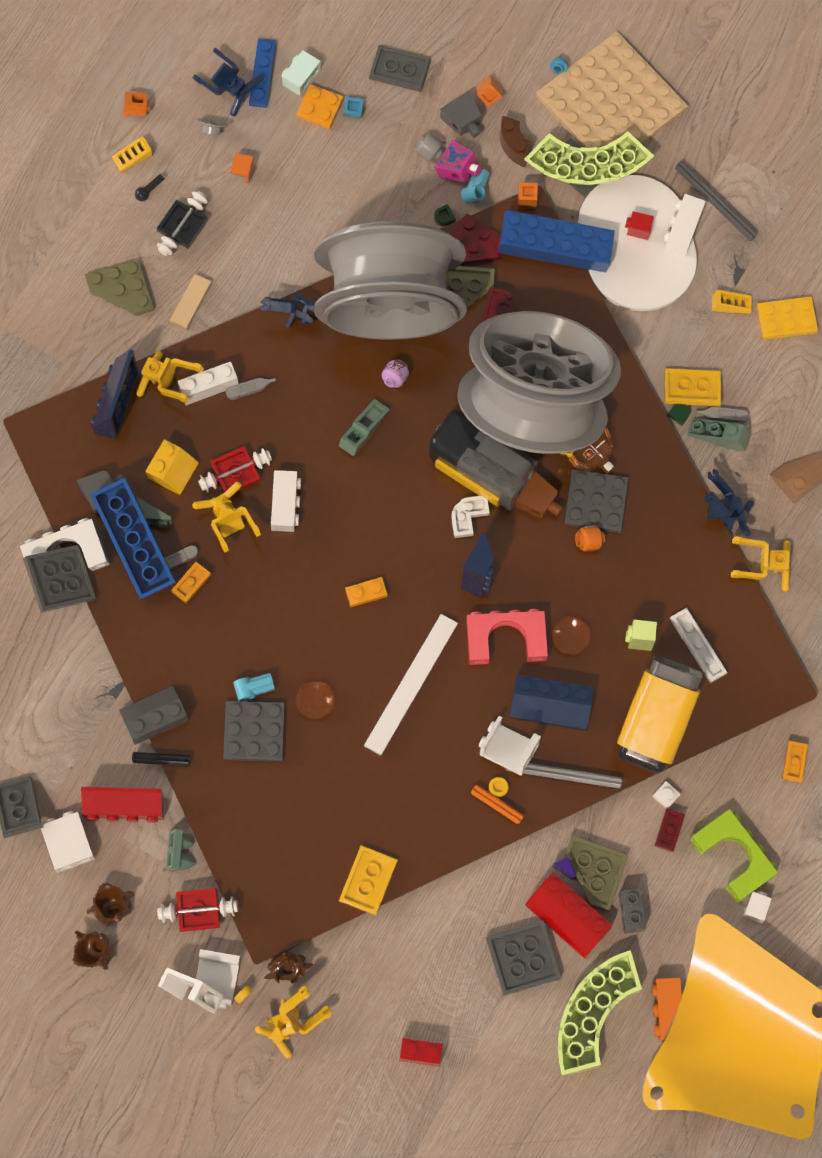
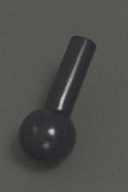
M159 174L145 187L137 188L135 198L141 202L146 201L149 198V193L165 178Z

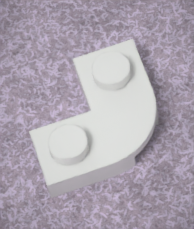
M482 496L464 498L454 507L451 515L454 538L473 536L471 518L489 516V506L486 498Z

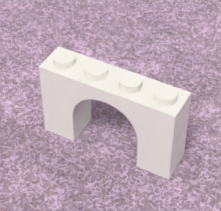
M89 518L78 521V524L74 526H63L58 532L45 533L40 539H29L24 542V545L20 546L23 557L52 551L56 546L64 542H75L82 548L90 570L95 571L110 565L96 522Z

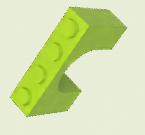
M729 809L694 834L690 841L701 855L723 841H734L744 847L749 857L748 868L746 872L726 886L732 897L739 903L775 877L778 872L776 864L771 859L768 860L764 855L765 850L759 843L756 844L752 839L751 831L742 826L736 812L732 813Z

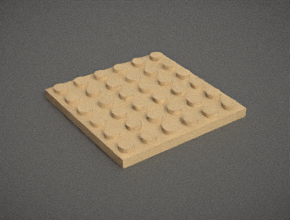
M617 31L571 65L567 72L563 71L535 94L538 100L584 148L606 146L620 138L627 131L643 144L688 108V105Z

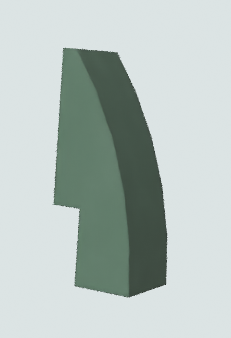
M374 399L355 419L352 427L342 436L339 447L355 456L378 428L390 409Z

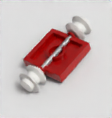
M245 446L211 460L210 464L215 475L208 472V476L205 478L200 475L201 479L198 480L202 491L206 490L207 493L210 487L216 489L218 482L224 492L235 482L241 483V488L239 489L241 490L260 481L255 466L262 469L265 463L270 466L272 458L269 451H264L262 448L261 453L257 454L254 452L253 459H251Z
M217 888L176 892L178 908L172 902L169 907H165L162 903L161 908L157 910L158 919L162 920L163 924L166 919H170L173 923L178 916L180 932L221 928L219 912L223 917H226L227 913H231L234 917L239 907L238 901L234 900L233 896L230 901H226L222 897L220 904H218Z

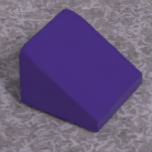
M569 858L554 863L553 867L571 880L575 879L576 873Z

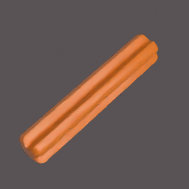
M476 784L471 790L472 795L516 824L522 821L524 817L522 813Z

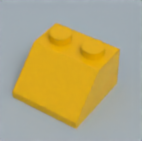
M164 439L146 469L147 479L181 496L199 462L182 448Z

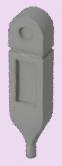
M256 378L227 388L226 396L230 400H235L239 397L260 392L271 382L276 381V379Z
M710 407L705 410H697V413L703 414L711 420L744 423L748 419L747 411L741 409Z
M188 546L166 557L171 570L196 558L198 550L195 546Z

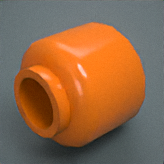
M597 526L582 527L575 534L577 547H580L585 552L599 550L602 543L605 542V535Z

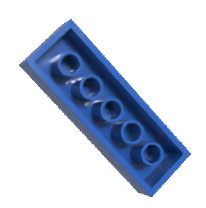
M506 210L502 220L498 253L606 273L611 263L615 230Z
M123 478L90 494L141 600L146 599L177 584L175 576L128 479Z

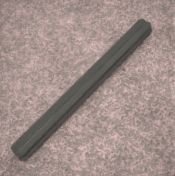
M683 161L676 165L675 169L749 241L756 238L757 232Z

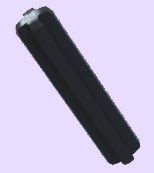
M133 752L132 762L138 764L189 766L190 756Z

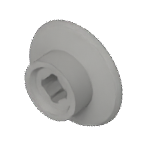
M196 119L198 123L203 124L202 132L212 135H220L221 128L228 127L229 125L213 119Z

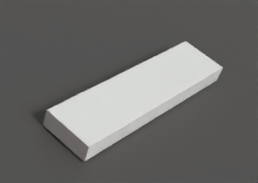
M685 608L670 617L671 622L708 681L712 683L726 675L728 672L688 609Z

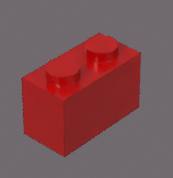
M402 1038L399 1061L439 1067L443 1044Z

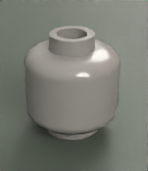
M423 134L415 146L417 147V154L427 161H432L434 158L438 159L443 152L441 149L442 142L432 134H427L426 136Z

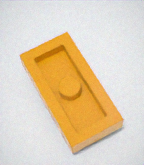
M195 562L172 588L171 592L187 604L208 580L211 573Z
M382 577L345 588L350 607L388 596Z
M794 741L787 742L782 780L797 783L803 782L808 744Z

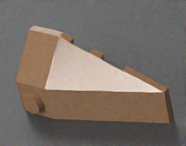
M822 451L785 463L770 474L773 481L793 504L822 483Z

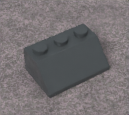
M173 686L119 709L134 745L189 721Z

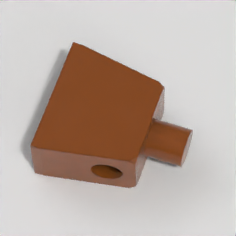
M536 472L515 502L516 508L540 518H544L548 511L558 516L563 509V506L555 502L558 491Z

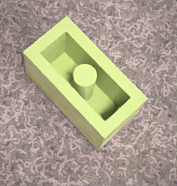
M633 620L632 625H628V631H626L625 642H629L628 649L651 651L656 640L657 622Z

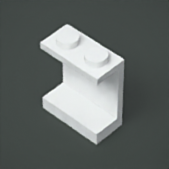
M499 716L496 722H491L487 737L483 736L479 743V747H481L480 756L522 776L539 747L541 736L534 733L531 739L520 735L502 726L503 717Z
M70 811L63 814L62 818L45 820L43 828H41L57 873L95 860L78 812Z
M200 949L196 980L205 983L224 995L218 1008L226 1009L227 1006H232L241 958L237 955Z
M169 968L166 969L158 985L179 1000H183L189 986L193 987L188 999L213 1014L216 1013L224 996L205 983Z

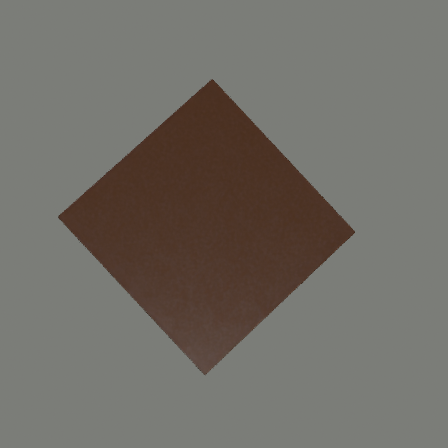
M538 186L535 210L518 209V195L471 215L499 235L501 234L502 220L506 210L560 220L541 186ZM461 220L454 222L448 226H445L440 230H443L446 233L451 234V232L455 229V227L459 224ZM505 254L501 260L493 261L491 259L480 263H463L460 265L463 267L495 269L493 288L509 291L512 299L521 311L555 314L580 323L601 337L613 349L620 362V380L616 388L606 397L602 398L607 410L608 422L606 429L610 437L606 439L604 434H602L597 441L591 444L597 452L591 446L573 452V455L579 463L575 465L567 455L560 453L542 454L525 451L539 460L537 473L558 491L555 502L563 506L558 516L548 511L544 518H540L515 506L509 511L501 505L496 507L488 502L489 516L471 518L473 536L454 538L451 520L454 507L464 498L479 495L437 469L435 463L429 457L430 439L447 415L453 410L462 411L458 403V388L466 373L476 367L470 357L468 346L474 329L482 323L488 293L467 309L465 316L450 328L429 336L397 340L367 339L340 333L320 321L315 316V313L309 309L307 311L315 318L313 324L310 322L308 325L304 324L295 315L290 327L286 328L285 326L291 313L263 311L257 308L161 350L163 356L160 362L164 363L166 357L170 358V360L176 358L190 363H198L204 368L203 371L231 362L238 378V384L256 378H275L276 381L271 382L260 392L239 397L235 400L228 399L226 391L185 405L184 402L162 395L157 388L159 383L156 382L154 384L149 380L144 395L138 397L136 392L143 377L141 371L149 357L153 358L154 353L136 361L138 374L116 439L94 434L93 427L91 426L92 418L98 412L99 398L102 399L104 394L102 392L103 384L105 381L108 382L109 379L108 374L3 420L4 426L54 533L60 531V528L63 526H74L78 524V521L85 518L93 519L96 522L110 565L92 571L88 568L79 544L64 542L60 544V547L66 548L79 545L96 597L94 601L86 603L132 702L135 703L173 686L182 703L189 721L150 738V741L156 753L190 756L189 766L162 765L222 896L226 901H230L232 896L234 900L238 901L239 910L235 912V916H232L255 965L367 913L339 902L361 845L398 859L380 906L659 774L622 760L618 755L619 744L617 743L645 669L649 670L654 655L674 659L702 673V679L698 687L700 694L672 764H668L665 770L806 704L817 697L815 689L755 579L731 577L733 570L751 571L736 544L732 543L733 538L725 523H723L722 518H708L709 503L705 501V494H708L587 269ZM334 275L280 299L293 300L296 293H298L302 297L316 302L318 298L334 291ZM299 303L297 305V308L301 310L305 307ZM392 360L405 362L409 369L408 378L399 388L388 387L382 379L383 370ZM177 366L173 381L166 389L181 393L178 381L199 372ZM375 399L390 410L364 446L355 456H352L339 447L340 440L352 427L355 419ZM164 439L182 448L199 462L181 496L147 479L146 469ZM243 446H245L250 458L253 459V453L260 454L263 448L264 451H269L272 461H270V466L266 463L263 464L262 469L255 466L260 481L237 491L228 499L231 501L233 508L237 509L242 506L247 509L253 522L258 526L261 535L256 537L247 519L242 515L241 518L245 527L227 537H223L229 551L224 553L211 526L212 520L216 519L213 507L194 509L192 506L194 502L216 498L223 494L224 491L219 482L216 489L210 487L208 493L206 490L202 491L198 480L201 479L200 475L204 478L207 477L208 472L215 475L210 461ZM610 461L614 467L608 472L604 465ZM572 469L628 478L621 534L601 531L605 535V542L602 543L599 550L582 551L575 543V534L579 531L580 527L564 525ZM104 470L107 471L110 478L121 473L123 478L128 479L136 497L172 518V526L157 527L154 524H150L165 558L188 546H195L198 550L196 558L172 569L177 583L195 562L211 573L208 580L187 604L171 592L175 585L146 599L141 600L100 514L98 516L95 515L80 490L77 480ZM274 470L297 471L298 478H301V489H297V496H300V507H296V514H299V524L295 526L294 532L271 530ZM484 533L487 536L493 555V567H495L490 591L487 595L484 593L482 598H479L462 589L461 582L464 564L481 534ZM382 577L387 597L350 607L345 591L346 587ZM685 608L688 609L728 672L712 683L708 681L670 620L671 616ZM530 609L544 611L548 654L546 661L527 662L526 642L523 634L515 627L500 626L494 629L488 637L489 664L469 665L467 615H470L472 612L490 614L491 611H501V613H509L511 610L528 612ZM442 614L457 622L458 625L386 749L380 756L364 747V744L439 616ZM633 620L657 622L656 640L651 651L628 649L629 642H625L626 631H628V625L631 626ZM270 673L275 690L256 695L255 698L245 702L285 703L283 762L223 760L226 701H238L233 682L241 678L249 677L251 679ZM516 675L594 687L587 730L510 718ZM501 716L503 717L502 726L531 739L534 733L541 736L539 747L529 763L621 777L622 786L621 788H612L524 773L521 776L515 772L507 771L505 767L480 756L481 747H479V743L483 736L487 737L491 722H496L497 718ZM496 777L504 778L508 783V792L499 799L524 815L522 821L516 824L472 795L471 790L477 784L489 792V783L492 779Z

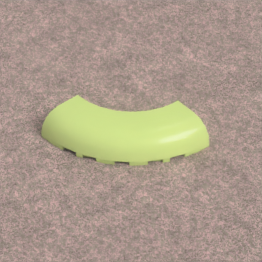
M628 131L617 140L599 148L572 147L549 133L524 160L539 172L553 179L577 185H596L628 176L648 163L654 155Z
M631 950L618 954L596 967L584 978L570 997L563 1013L558 1035V1058L562 1076L590 1070L601 1065L599 1036L606 1017L619 1002L642 990Z

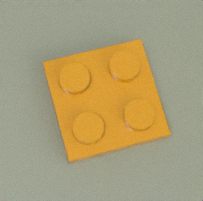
M310 84L296 113V118L330 130L343 102V96Z

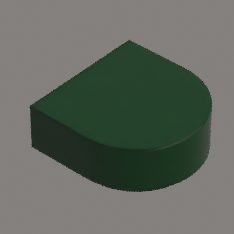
M448 204L438 208L434 213V220L439 226L450 225L456 220Z
M675 404L667 416L683 426L689 418L690 409L686 404Z

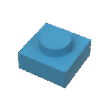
M346 97L343 116L361 118L364 99Z

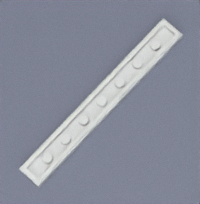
M442 614L439 616L364 747L380 756L383 754L456 629L457 622Z

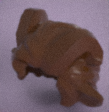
M102 883L101 886L99 885V889L93 898V906L87 909V914H95V918H98L103 925L109 924L112 921L117 923L131 913V900L129 899L134 896V893L131 891L123 892L116 886Z
M78 930L75 931L78 941L74 946L72 959L74 964L78 967L93 968L100 966L104 970H108V964L113 958L114 952L109 946L107 936L103 933L99 934L97 931L88 934L81 933Z
M284 952L268 964L267 968L271 973L267 974L264 978L275 979L277 983H280V980H288L294 984L297 982L298 976L301 975L303 977L305 970L311 968L313 964L304 963L306 957L303 955Z

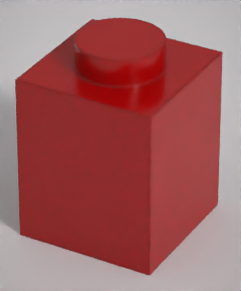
M632 211L631 218L627 217L625 228H628L627 235L648 240L654 216Z

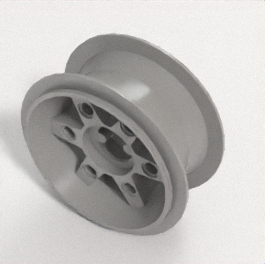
M372 222L338 230L318 243L314 250V258L318 265L334 273V291L323 295L316 301L314 305L315 316L340 333L367 339H411L442 332L460 321L467 312V305L464 299L448 291L446 286V273L463 263L466 257V248L458 239L445 231L418 223Z
M520 311L497 315L480 323L474 329L470 336L468 347L470 357L476 367L468 371L462 378L457 395L462 412L476 428L509 447L542 454L567 453L590 446L601 437L607 426L608 418L602 398L606 397L616 388L621 375L620 362L616 353L601 337L573 320L555 314L536 311Z

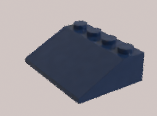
M133 350L123 353L115 359L113 365L109 366L108 382L105 381L103 384L102 392L104 394L102 399L99 398L98 412L91 421L94 434L113 439L117 438L138 374Z

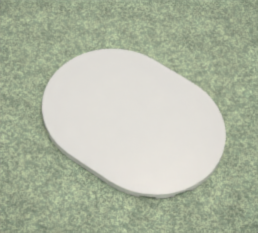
M628 175L612 182L599 184L584 200L578 217V224L615 230L611 263L607 272L587 270L598 291L607 300L617 306L629 308L632 311H653L674 303L687 291L696 271L697 254L693 238L686 256L665 249L667 242L664 241L667 231L671 232L672 226H670L673 215L677 216L678 210L675 209L679 198L667 186L655 179L641 175ZM632 211L654 216L648 240L627 235L628 228H625L627 217L631 218Z

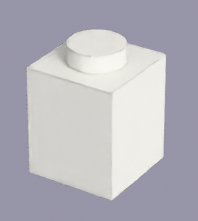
M761 891L752 892L743 917L762 924L765 921L772 898L767 897V894Z

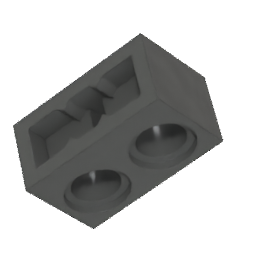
M641 888L620 891L619 902L624 934L644 932L646 923Z

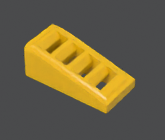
M142 136L113 155L112 159L119 171L123 172L153 155L150 146ZM127 154L130 155V157L132 158L131 160L128 159V157L126 156ZM123 157L126 163L122 164L120 158Z
M717 289L712 295V311L750 314L752 312V296Z

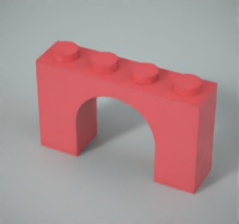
M530 609L528 612L511 610L509 613L491 611L490 614L472 612L470 615H467L469 665L489 664L488 637L494 629L500 626L515 627L523 634L526 642L527 662L547 660L544 611L539 609Z

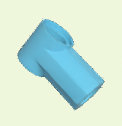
M482 169L479 176L472 175L468 187L462 189L461 198L464 203L470 204L484 200V188L489 178L487 170Z
M270 673L251 679L249 677L241 678L233 682L239 702H245L255 698L256 695L275 690Z

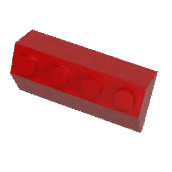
M81 787L82 815L84 818H87V821H99V818H104L109 822H118L119 819H127V822H138V819H146V822L157 823L158 820H163L164 795L161 789Z
M553 872L525 904L530 911L540 920L544 921L550 929L584 959L612 928V925Z

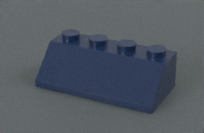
M484 533L481 534L464 564L461 582L462 589L479 598H482L484 593L487 595L490 591L495 567H493V555L487 536Z
M516 675L510 718L587 730L594 687Z

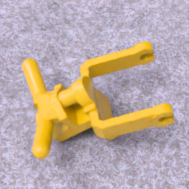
M157 351L153 358L149 357L141 371L143 377L136 392L137 396L142 397L150 380L154 384L156 382L159 383L157 388L162 395L188 403L190 398L186 394L166 388L171 385L177 366L202 373L204 368L198 363H190L176 358L170 360V358L166 357L164 363H162L160 359L163 353Z
M235 482L226 492L216 498L197 501L192 505L194 509L213 507L216 519L212 520L211 526L224 553L229 551L223 537H227L245 527L241 518L242 515L247 519L256 537L261 535L258 526L253 522L247 509L242 506L235 509L231 501L228 500L241 488L240 482Z
M739 536L732 539L733 544L762 548L761 574L733 570L731 572L732 578L762 580L767 576L768 570H774V573L779 571L782 572L781 589L784 592L789 590L790 541L786 540L783 542V550H769V544L765 541L745 539Z
M306 986L301 987L289 1000L286 998L281 1000L280 1014L266 1020V1025L269 1028L260 1025L255 1027L256 1033L273 1039L272 1041L287 1059L292 1057V1052L283 1041L284 1039H289L290 1034L293 1035L297 1032L302 1035L307 1034L332 1015L331 1009L328 1006H324L303 1025L299 1023V1010L295 1006L309 997L310 992Z

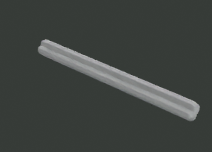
M529 763L523 772L524 774L612 788H621L622 786L621 777Z

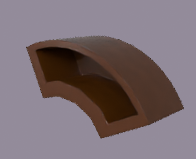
M503 116L500 129L501 146L505 154L514 163L525 168L527 162L524 159L530 154L532 142L525 139L521 134L519 128L520 121Z

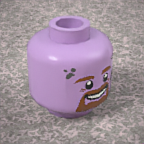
M401 360L390 361L382 372L384 383L391 388L401 387L409 376L408 366Z

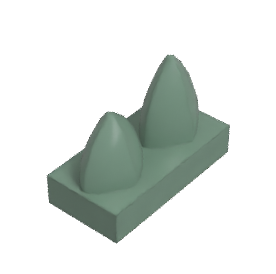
M174 829L169 832L165 871L185 870L196 865V862L190 856L181 853V850H186L194 845L193 840L184 834L183 830Z

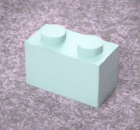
M302 50L299 55L297 54L293 58L291 66L283 71L281 75L282 85L301 96L321 70V61Z

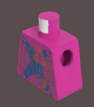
M453 140L434 167L439 178L463 183L468 180L471 174L479 176L482 170L481 166L478 165L475 154Z

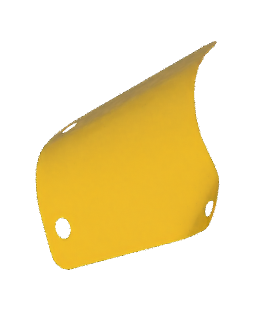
M705 914L700 918L697 925L692 961L674 1021L666 1039L654 1057L645 1078L643 1100L646 1106L652 1110L697 1111L799 1140L809 1138L814 1127L816 1096L822 1069V1017L816 1018L812 1014V1007L816 1002H822V991L719 916ZM656 1086L663 1089V1096L658 1100L652 1099L650 1095L651 1089ZM795 1104L800 1105L804 1109L805 1114L800 1119L795 1118L791 1114L790 1109Z

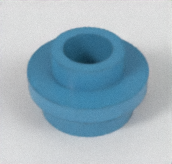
M557 57L551 61L550 68L554 73L561 74L563 71L567 72L568 63L566 59Z

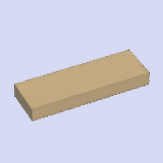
M194 274L170 319V323L185 330L188 329L212 284L210 280Z

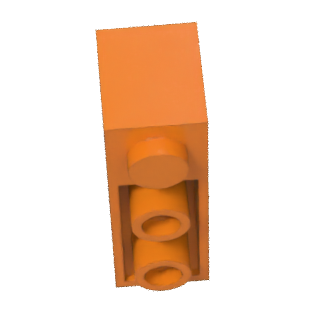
M680 978L656 979L654 984H651V994L655 996L656 1004H653V1017H657V1025H654V1035L658 1037V1042L664 1040L682 999Z

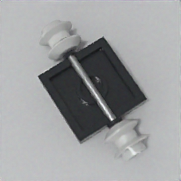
M192 192L193 198L187 199L189 206L176 200L158 225L157 232L165 235L161 237L163 242L157 243L158 251L165 256L172 255L171 249L177 248L175 242L189 249L208 221L207 216L196 211H202V204L208 203L206 195L202 192Z

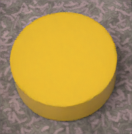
M501 777L492 779L489 783V792L497 798L505 796L508 792L507 781Z
M247 984L233 999L237 1003H241L253 991L252 988Z

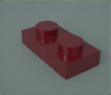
M666 808L654 845L655 847L674 852L685 814Z

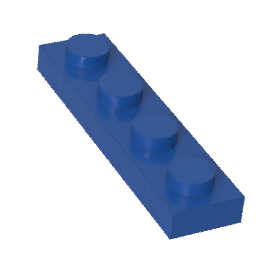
M258 38L252 79L258 75H262L264 79L250 90L249 106L267 108L276 40Z

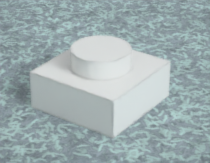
M666 781L652 797L666 809L681 794Z

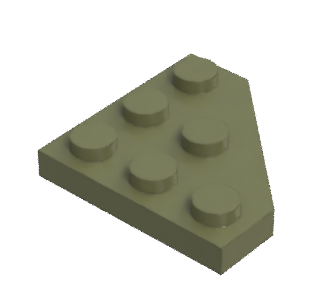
M138 259L85 274L90 294L99 296L119 308L122 307L135 316L154 311Z
M458 266L446 273L447 290L464 299L467 309H469L489 293L490 287L494 286L495 269Z
M572 835L565 856L569 858L576 873V878L589 904L609 912L628 855Z

